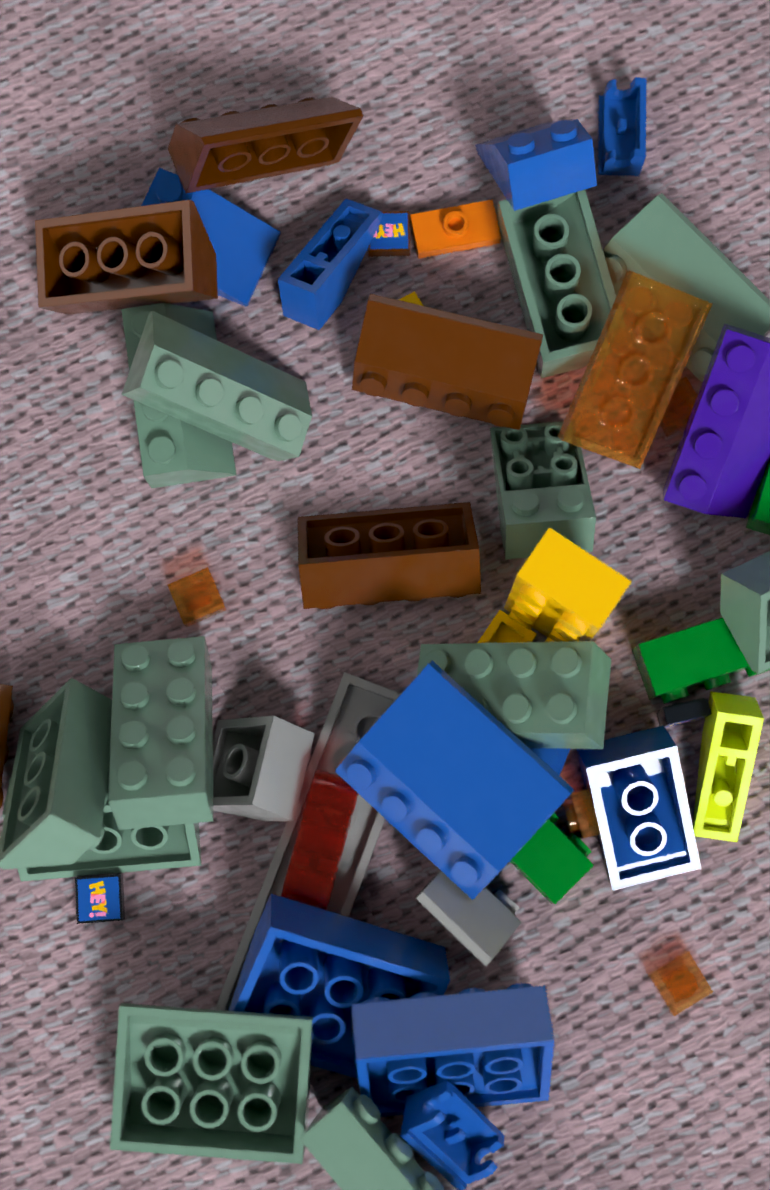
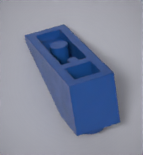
M345 198L278 278L283 316L317 330L323 327L342 303L382 220V211Z

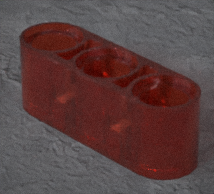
M317 769L314 774L281 897L323 910H327L358 798V793L338 774Z

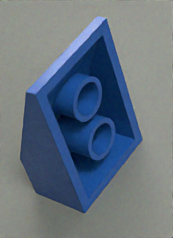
M578 119L554 120L475 144L478 155L514 211L597 186L593 139Z
M159 168L141 206L182 200L194 201L216 253L218 296L247 307L281 232L210 189L185 193L177 174Z
M664 725L604 740L603 749H576L612 890L701 869L677 745Z

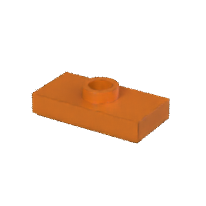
M493 199L410 214V223L418 259L501 243V234Z

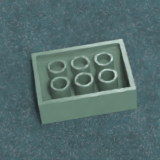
M121 1003L118 1014L110 1150L302 1164L306 1146L299 1138L308 1126L313 1017Z

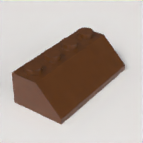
M309 97L293 104L282 106L269 104L261 107L259 110L248 112L229 111L219 117L202 120L189 118L175 125L168 151L185 193H191L338 163L364 115L361 108L334 97L321 99Z
M192 200L35 220L38 308L62 314H78L158 303L172 304L218 299L216 253Z
M370 293L354 361L352 390L370 396H379L404 402L411 406L449 413L457 417H466L491 423L498 427L520 430L544 334Z
M470 502L297 517L298 566L304 609H331L335 606L356 604L369 606L379 602L402 600L415 602L425 598L448 596L460 598L471 594H481L480 549Z

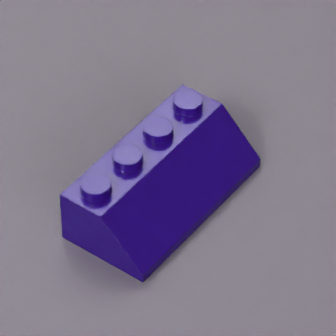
M724 323L665 481L663 500L707 515L746 518L770 459V338Z

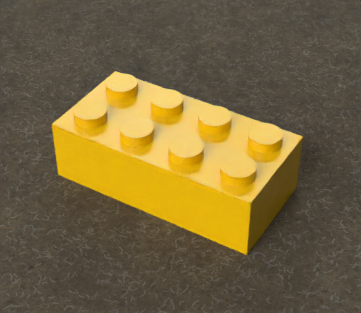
M549 527L517 574L504 609L510 612L508 617L526 629L534 628L547 637L545 642L591 641L632 581Z

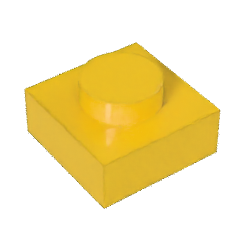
M499 609L477 643L532 642L537 633L531 629H526Z

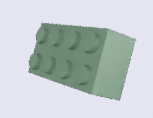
M205 636L114 644L108 802L119 830L213 821L212 666Z
M594 641L421 644L417 676L433 660L528 748L603 749L611 658Z

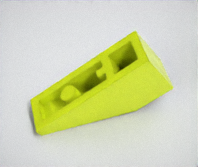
M711 691L709 706L712 714L705 718L702 731L693 830L696 837L738 842L764 717L755 697Z

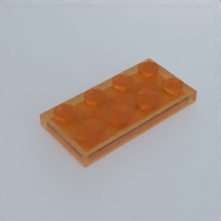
M628 270L560 429L558 438L572 445L641 469L713 303Z

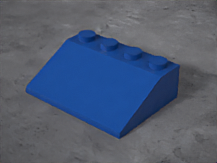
M433 660L427 664L368 730L335 770L347 784L472 900L496 877L575 790Z
M271 894L255 929L229 1011L313 1017L311 1065L358 1079L352 1004L363 1003L365 1000L373 997H384L389 1000L409 999L418 993L424 992L434 993L437 996L444 995L450 983L446 949L441 945Z
M518 983L506 989L485 991L481 988H468L460 991L458 994L440 996L424 992L418 993L409 999L389 1000L384 997H373L365 1000L363 1003L352 1004L360 1094L366 1095L374 1102L380 1112V1117L404 1115L407 1096L446 1080H449L475 1107L549 1100L555 1040L546 985L532 986L527 983Z

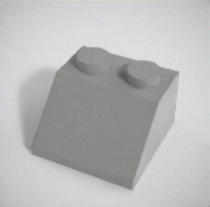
M274 715L218 720L213 738V811L261 821H294L301 800V789L306 768L310 761L315 733Z
M441 870L415 896L485 966L494 959L522 923L514 915L519 907L500 889L493 895L488 889L484 888L472 900Z

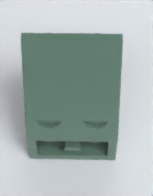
M576 421L521 425L520 430L508 427L490 428L505 560L529 558L549 527L586 552H593L596 514Z

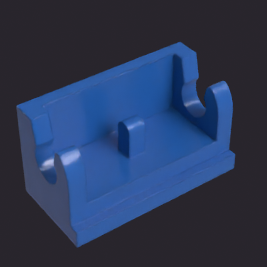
M635 77L630 83V88L626 90L617 89V81L612 79L606 84L604 95L599 96L598 175H640L646 158L647 78Z
M449 1080L406 1097L400 1137L457 1190H464L467 1188V1184L486 1178L497 1170L498 1165L493 1160H486L482 1164L480 1162L486 1154L494 1153L504 1147L505 1135Z

